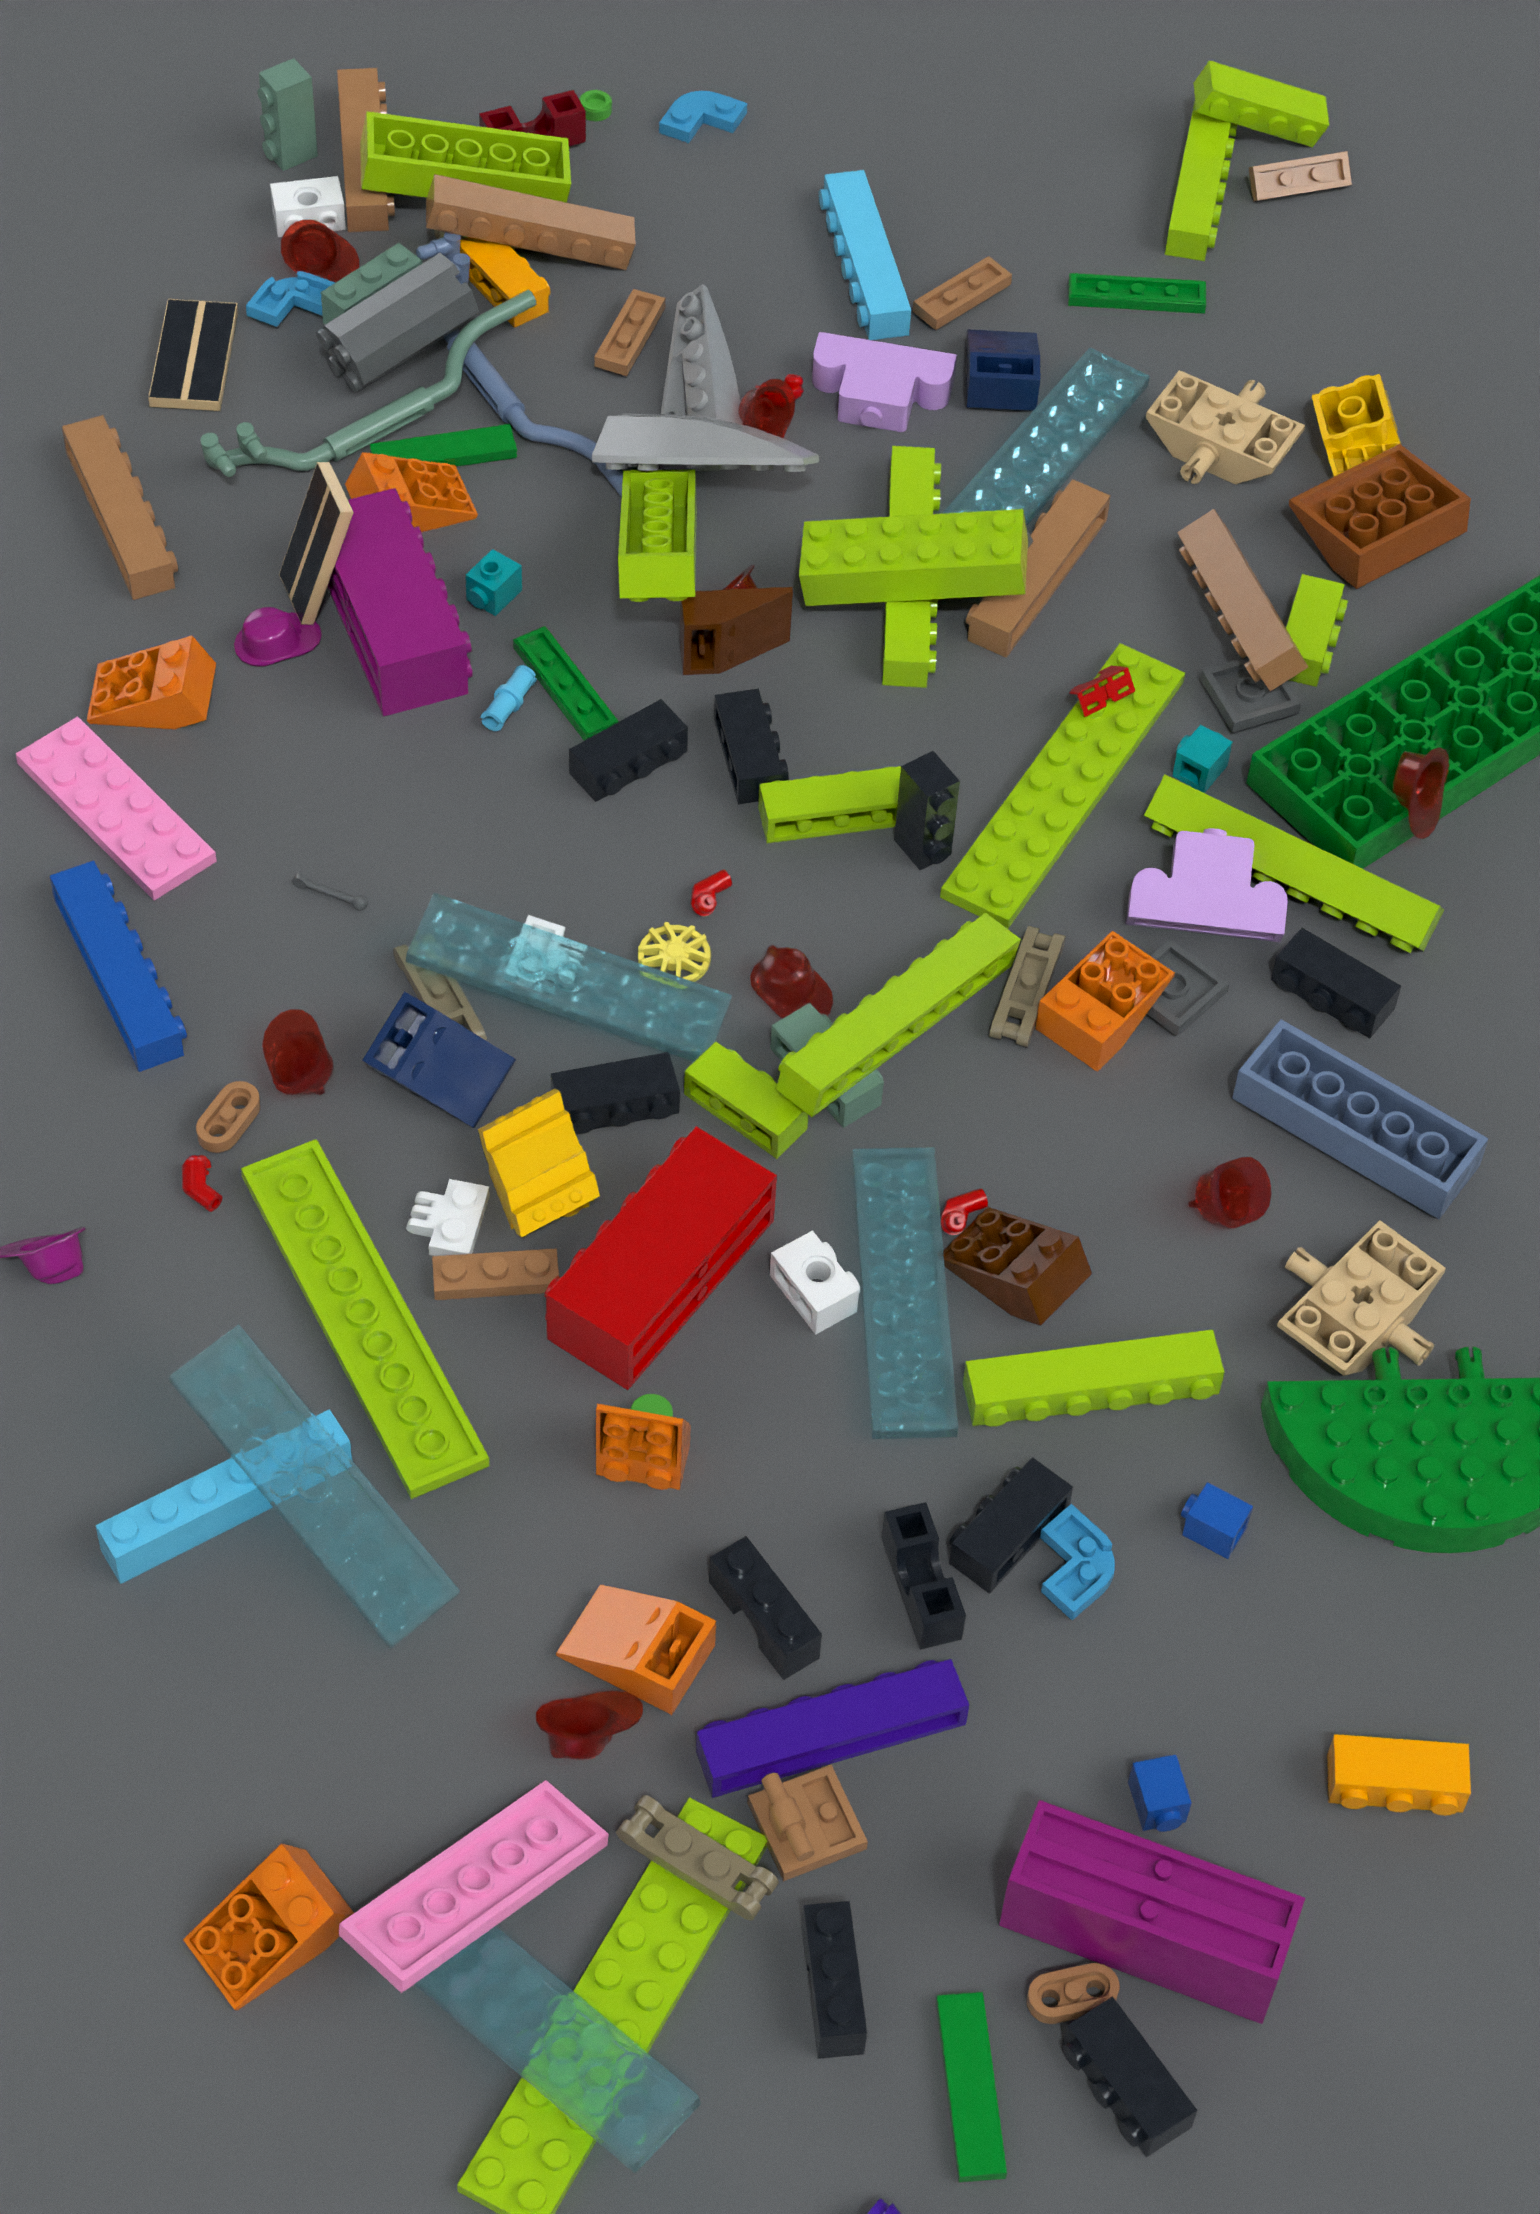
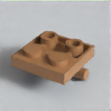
M832 1765L783 1783L778 1773H771L761 1781L765 1788L764 1790L748 1795L749 1808L761 1834L767 1840V1847L783 1881L867 1849L868 1841Z

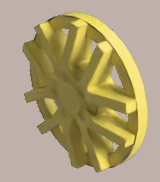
M664 922L662 927L656 929L652 927L649 929V933L638 946V963L642 972L658 984L670 987L685 986L696 982L707 972L711 963V949L705 934L701 935L697 932L695 926L670 925L669 922ZM666 934L669 940H663L660 935ZM690 937L695 939L690 943H685ZM702 946L704 953L698 951L697 949H699ZM644 955H650L652 957L644 958ZM693 961L701 962L702 965L700 966ZM661 966L659 975L650 969L651 967ZM682 969L693 973L681 978ZM667 970L676 971L675 978L665 977Z

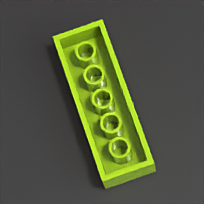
M366 111L360 142L361 189L427 197L434 174L567 203L571 188L568 138Z
M695 469L623 471L618 549L620 599L628 598L633 602H644L650 598L682 601L688 597H695L697 519Z
M1014 509L805 521L799 579L805 606L1025 594L1028 536L1024 510Z

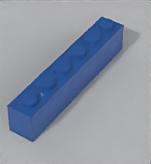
M94 860L50 875L54 901L138 1071L141 1072L184 1056L182 1039L187 1038L184 1024L179 1015L172 1016L170 1012L172 1003L169 994L164 986L158 988L155 980H158L152 960L150 958L143 959L140 953L143 951L140 937L136 929L129 931L126 925L129 923L126 909L122 901H114L112 896L115 895L109 875L107 873L101 874Z

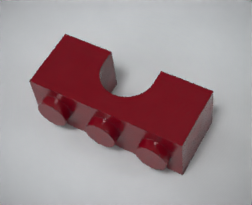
M574 90L542 97V110L540 114L532 121L520 123L511 105L479 113L480 127L568 138L569 146L586 142V110Z

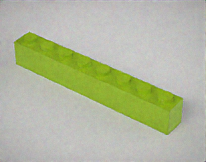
M892 446L888 517L933 514V511H939L941 489H934V485H940L941 463H935V448ZM938 599L885 602L882 685L927 688L928 673H935L936 651L930 650V645H936L937 623H930V618H937Z
M1165 774L1144 816L1154 821L1151 826L1152 829L1170 838L1174 831L1177 833L1180 831L1203 833L1204 829L1213 828L1226 831L1227 836L1252 839L1254 841L1252 869L1255 870L1253 878L1261 882L1278 881L1289 886L1286 892L1288 895L1305 903L1312 897L1324 903L1321 908L1323 912L1342 920L1344 914H1347L1358 920L1355 927L1375 937L1380 930L1393 937L1390 944L1408 953H1411L1414 947L1424 952L1444 912L1441 906Z
M984 913L973 922H965L956 935L949 940H941L925 958L918 957L915 959L908 970L899 977L896 975L892 976L886 982L883 989L875 995L868 994L865 996L856 1009L849 1014H841L825 1032L815 1033L809 1039L806 1046L798 1052L792 1051L788 1053L778 1068L780 1076L776 1090L809 1116L814 1117L1013 965L1021 939L987 913Z

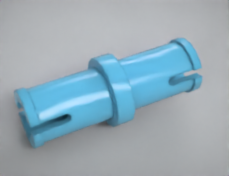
M524 665L517 666L506 684H502L497 688L494 693V700L481 715V718H483L481 721L486 728L492 731L501 730L511 713L520 709L524 703V695L537 680L535 678L536 674L532 669Z

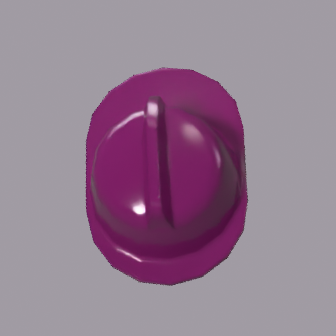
M262 607L251 612L244 620L243 627L236 636L234 648L236 655L242 662L251 666H267L313 651L319 645L322 633L316 621L314 624H301L296 613L283 612L275 607Z
M79 1227L62 1234L33 1237L0 1247V1258L18 1256L31 1276L36 1280L47 1284L61 1283L79 1276L83 1272V1255L78 1234L84 1231L85 1227Z

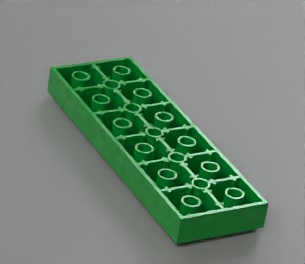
M1540 575L1254 752L1246 783L1314 846L1364 869L1539 756Z

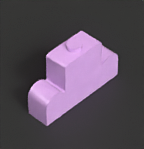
M819 332L813 354L812 383L815 388L825 393L839 391L837 414L839 422L904 432L907 429L914 402L928 410L942 409L948 404L955 378L957 355Z
M1213 828L1204 829L1203 833L1180 831L1176 836L1173 846L1170 878L1157 868H1145L1134 877L1129 892L1126 924L1281 942L1285 932L1288 904L1287 894L1284 888L1272 881L1261 882L1254 888L1250 886L1254 853V841L1252 839L1227 836L1226 831Z

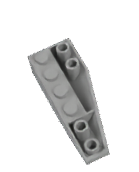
M702 284L694 291L684 295L677 302L661 414L693 415L721 419L743 425L738 386L728 345L708 288ZM676 464V467H668V468H665V469H666V470H675V469H691V468H686V465H678V464ZM708 465V468L695 470L720 471L722 469H719L718 465Z
M623 413L607 417L592 453V462L606 463V469L610 470L638 466V470L652 471L659 470V468L676 467V464L686 465V468L691 469L708 468V465H718L719 469L723 470L740 469V465H751V470L766 471L773 470V465H784V471L800 472L806 471V465L818 463L819 455L781 437L753 427L721 419L693 415Z

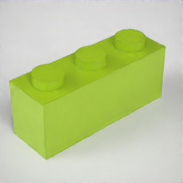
M1302 574L1286 629L1307 663L1308 668L1289 679V681L1317 687L1321 673H1329L1333 652L1327 650L1328 647L1336 648L1341 626L1335 625L1336 620L1343 622L1348 605V600L1342 599L1345 584Z
M716 1041L685 1070L684 1095L776 1159L808 1129V1114L776 1090L777 1083L768 1073L758 1071L746 1063L736 1051L726 1049Z

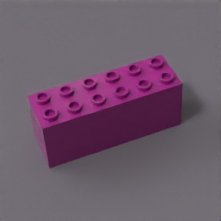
M396 488L349 499L348 502L354 513L327 589L382 716L467 695L468 678L473 677L472 667L467 657V653L472 652L471 642L466 630L460 631L458 627L460 622L455 605H448V595L443 579H437L435 576L436 568L432 554L430 552L425 553L423 550V536L418 526L413 527L411 523L412 513L408 502L401 501Z
M1039 1800L1008 1879L999 1926L1263 2024L1305 1897Z

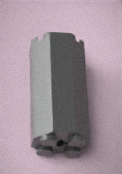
M438 253L318 330L316 336L330 355L327 358V363L332 372L337 377L343 374L349 387L356 393L476 317L475 315L479 313V309L467 282L460 284L455 277L460 273L455 264L442 253Z

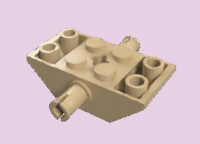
M1180 370L1146 412V419L1171 455L1186 462L1180 470L1182 477L1188 482L1191 476L1196 473L1191 480L1192 484L1199 483L1206 472L1235 485L1272 474L1302 434L1305 425L1258 405L1259 401L1266 394L1265 388L1260 382L1250 391L1255 384V380L1247 381L1240 393L1235 395Z
M1380 1220L1334 1266L1329 1268L1307 1253L1302 1247L1296 1250L1297 1253L1293 1252L1285 1268L1295 1273L1311 1285L1312 1288L1278 1321L1277 1327L1343 1376L1362 1372L1372 1362V1353L1377 1349L1386 1348L1390 1344L1413 1360L1418 1366L1423 1363L1422 1359H1427L1434 1348V1344L1427 1341L1407 1325L1414 1319L1445 1273L1446 1268Z

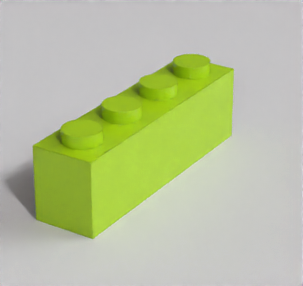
M1210 60L1193 83L1196 112L1309 147H1313L1329 127L1326 96Z
M901 766L759 784L758 809L766 842L774 843L895 827Z

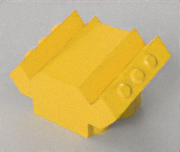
M1380 374L1374 376L1364 375L1355 379L1353 383L1340 387H1327L1320 391L1319 394H1312L1311 397L1334 477L1401 444L1392 407Z
M553 1089L541 1096L535 1097L523 1106L515 1108L506 1115H502L478 1129L482 1148L489 1165V1175L511 1229H515L516 1234L521 1238L560 1217L576 1215L581 1209L589 1207L590 1201L600 1196L595 1174L589 1169L586 1152L583 1150L582 1145L580 1146L573 1129L570 1114L564 1109L559 1090Z

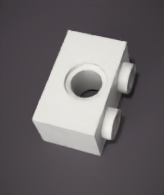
M338 176L270 184L272 210L278 237L346 230L344 202Z
M813 1230L771 1252V1278L815 1335L857 1312L860 1293L857 1279L851 1272H845L837 1262L832 1247L827 1242L822 1243ZM820 1279L823 1280V1282H814L812 1280Z

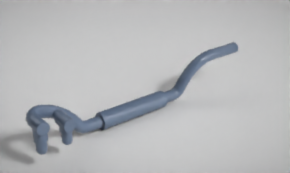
M445 232L444 237L432 240L429 244L419 246L416 249L417 257L422 260L442 253L459 270L460 273L455 277L460 284L464 282L468 284L470 257L460 253L461 235ZM459 329L444 338L448 343V351L459 334ZM475 342L472 344L467 352L462 369L505 423H511L514 429L525 439L561 446L573 450L592 461V453L597 444L596 442L566 429L533 423L524 413V404ZM593 462L622 497L623 470L606 469V463Z

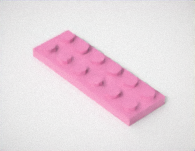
M78 716L16 753L17 764L154 901L217 862L216 852Z
M545 1780L339 1923V1936L396 1989L403 1993L605 1848L608 1844L609 1834Z

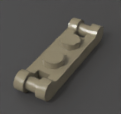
M1027 927L994 1016L989 1037L999 1040L1002 1037L1016 1040L1017 1045L1029 1046L1037 1021L1039 1001L1047 994L1055 968L1064 948L1066 936L1057 933L1050 936L1039 933V928ZM1009 1016L1022 1019L1021 1025L1008 1022Z
M431 935L418 939V944L410 947L404 944L393 948L394 958L398 967L403 970L420 1001L438 1010L460 1025L463 1024L465 1028L487 1041L482 1024Z
M642 1795L634 1806L636 1812L632 1818L624 1820L616 1830V1835L626 1845L746 1920L751 1921L755 1918L761 1909L760 1901L765 1895H771L779 1884V1880L772 1872L763 1867L754 1866L666 1811L658 1801L647 1795ZM649 1824L660 1829L655 1838L644 1832ZM740 1880L749 1885L745 1892H738L734 1889Z

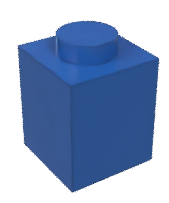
M1207 1482L1199 1496L1194 1493L1190 1495L1182 1510L1181 1516L1186 1519L1182 1535L1229 1559L1248 1527L1253 1506Z
M1177 1755L1133 1763L1128 1784L1142 1830L1157 1829L1160 1832H1166L1178 1828L1182 1823H1186L1192 1802Z

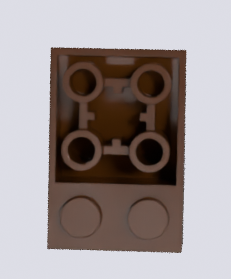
M793 587L695 591V597H688L682 600L680 604V651L683 675L720 674L789 642Z
M987 1207L936 1257L941 1265L1008 1314L1040 1326L1092 1275L1079 1236Z

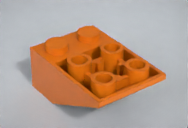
M362 452L345 483L351 499L396 488L401 501H407L410 506L413 527L418 526L421 532L473 520L478 516L456 465L448 463H435L415 458L407 459L385 454Z
M191 635L99 663L97 665L86 721L89 724L160 729H178L205 721L216 662Z
M1112 931L1039 1001L1035 1029L1098 1072L1124 1046L1173 979L1175 972Z
M597 1403L596 1475L604 1476L614 1482H624L627 1480L644 1483L651 1488L659 1490L668 1488L680 1490L690 1449L691 1424L682 1418Z
M600 1584L559 1647L556 1656L672 1715L715 1647L716 1620L678 1601Z
M281 1843L183 1941L233 2009L239 2010L324 1952L340 1937L339 1923L354 1914V1912L307 1850Z

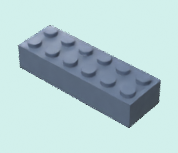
M1280 1019L1239 1069L1232 1099L1437 1219L1442 1217L1480 1167L1488 1142L1487 1137Z

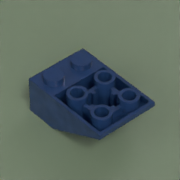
M967 329V407L1037 411L1041 380L1040 350L1037 333Z
M404 991L362 1061L385 1077L475 1128L516 1059Z

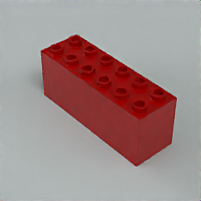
M697 1126L686 1138L680 1137L673 1145L670 1156L662 1165L656 1164L650 1170L645 1184L637 1193L631 1192L625 1198L620 1212L612 1221L606 1220L600 1226L595 1240L587 1249L581 1248L575 1254L566 1273L562 1277H555L545 1291L547 1340L628 1391L774 1222L777 1175Z

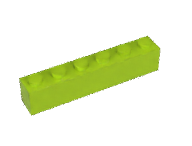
M1195 102L1169 225L1165 255L1205 261L1207 248L1215 247L1218 228L1212 227V225L1219 226L1222 205H1217L1216 202L1223 203L1226 183L1220 181H1227L1231 161L1225 160V158H1232L1235 139L1229 138V136L1236 137L1238 125L1197 113Z
M1212 1329L966 1361L963 1387L972 1426L987 1425L995 1427L1016 1420L1040 1421L1048 1416L1062 1414L1079 1416L1093 1410L1108 1408L1111 1410H1123L1131 1405L1147 1403L1163 1405L1172 1400L1185 1398L1202 1400L1220 1393L1225 1372Z

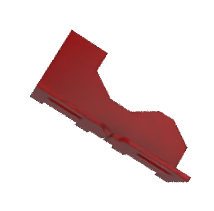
M1111 665L1099 671L1098 673L1101 674L1099 677L1077 685L1069 692V694L1077 695L1084 717L1106 707V700L1111 698L1112 701L1116 702L1136 691L1128 667ZM1123 671L1124 675L1113 680L1112 677ZM1107 679L1108 683L1100 687L1099 683ZM1128 685V690L1118 694V690ZM1094 687L1093 691L1083 695V691ZM1096 701L1098 702L1097 706L1088 710L1087 706Z

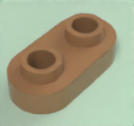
M236 1081L226 1085L219 1092L196 1124L197 1138L202 1148L209 1152L220 1153L231 1149L260 1111V1097L255 1086L248 1082ZM238 1105H244V1106H246V1107H244V1108H242V1109H236V1108H235V1107L238 1106ZM216 1134H222V1136L214 1137Z
M1090 1963L1044 1973L1037 1976L1030 1984L1027 1995V2007L1034 2018L1046 2024L1075 2020L1112 1996L1117 2001L1120 1989L1119 1979L1111 1968L1100 1963ZM1096 1987L1103 1995L1092 1997L1087 1993V1989ZM1052 1997L1058 2002V2005L1048 2007L1042 2002V1999Z

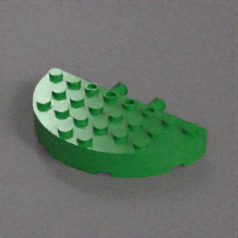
M1389 1347V1358H1386L1385 1348L1377 1349L1372 1353L1376 1380L1267 1381L1260 1408L1264 1427L1275 1454L1280 1455L1289 1469V1477L1313 1503L1352 1530L1367 1537L1371 1533L1394 1541L1393 1546L1427 1553H1463L1502 1545L1507 1539L1523 1532L1528 1534L1540 1527V1378H1485L1482 1350L1478 1347H1472L1473 1357H1470L1469 1347H1463L1455 1352L1459 1379H1401L1398 1360L1399 1353L1396 1349Z

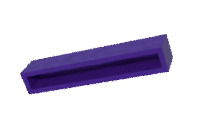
M952 1659L941 1662L929 1660L917 1665L913 1670L899 1674L895 1672L883 1673L875 1677L871 1682L857 1686L844 1684L836 1687L829 1694L815 1698L802 1696L792 1700L787 1706L772 1710L760 1708L750 1712L741 1719L730 1722L725 1720L711 1722L696 1733V1753L711 1796L715 1798L762 1784V1779L771 1773H778L780 1778H784L964 1726L967 1723L969 1702Z

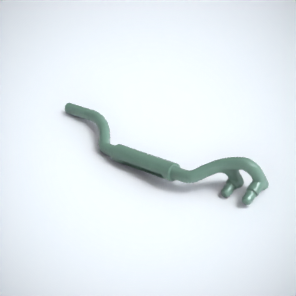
M526 290L470 321L453 341L446 361L445 375L441 381L426 389L421 386L323 439L324 444L309 452L296 453L285 449L263 446L252 424L243 422L236 428L240 448L225 451L219 443L216 434L205 433L200 440L203 457L210 467L220 470L227 477H231L236 473V467L249 464H269L295 471H309L315 469L317 462H328L332 459L338 462L434 410V404L456 392L462 380L463 363L472 344L488 330L537 304L536 299L530 290Z

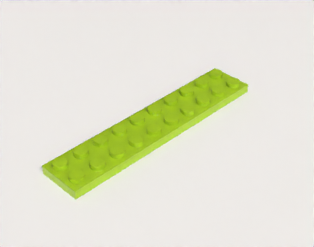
M1120 643L1101 670L1111 665L1128 667L1136 691L1116 702L1112 701L1111 698L1106 700V707L1087 717H1084L1079 700L941 887L940 898L979 917L987 913L1005 928L1009 929L1182 686L1185 672ZM1123 671L1112 677L1113 680L1124 675ZM1107 679L1100 682L1099 686L1107 684ZM1128 685L1118 690V694L1128 690ZM1094 687L1085 690L1083 695L1093 691ZM1096 701L1087 706L1088 710L1097 706L1098 702Z
M314 1139L241 1168L242 1178L410 1498H416L489 1467L488 1454L318 1140Z
M690 1797L678 1815L679 1819L754 1866L758 1865L767 1849V1840L763 1834ZM651 1860L457 2184L459 2193L498 2214H555L729 1915L730 1909ZM740 1880L734 1889L742 1892L746 1883Z

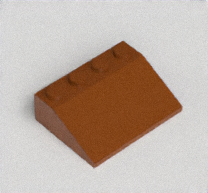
M1398 444L1289 499V506L1333 571L1358 589L1466 533L1471 498L1401 444Z

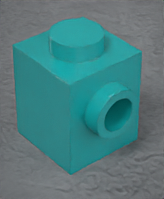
M494 549L465 575L466 600L471 602L476 608L483 609L494 616L503 610L522 591V565Z
M1200 724L1191 736L1185 735L1180 741L1176 750L1172 776L1205 793L1227 768L1232 741Z

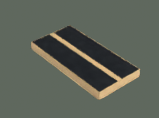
M179 299L167 300L149 392L150 407L221 410L238 316L237 303Z
M317 462L279 573L301 624H314L354 513L330 462Z

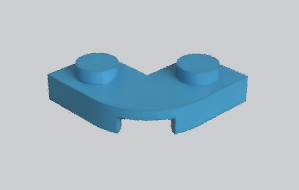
M711 91L686 93L674 101L659 122V133L687 143L692 140L703 123L734 133L747 114V103Z
M297 271V277L284 278L278 281L270 277L246 304V314L251 318L278 327L294 305L322 315L321 292L335 282L302 271Z
M1070 1504L1041 1529L1040 1538L1067 1562L1042 1584L1041 1593L1073 1620L1108 1589L1114 1576L1115 1560L1111 1550L1112 1543L1110 1539L1074 1505Z

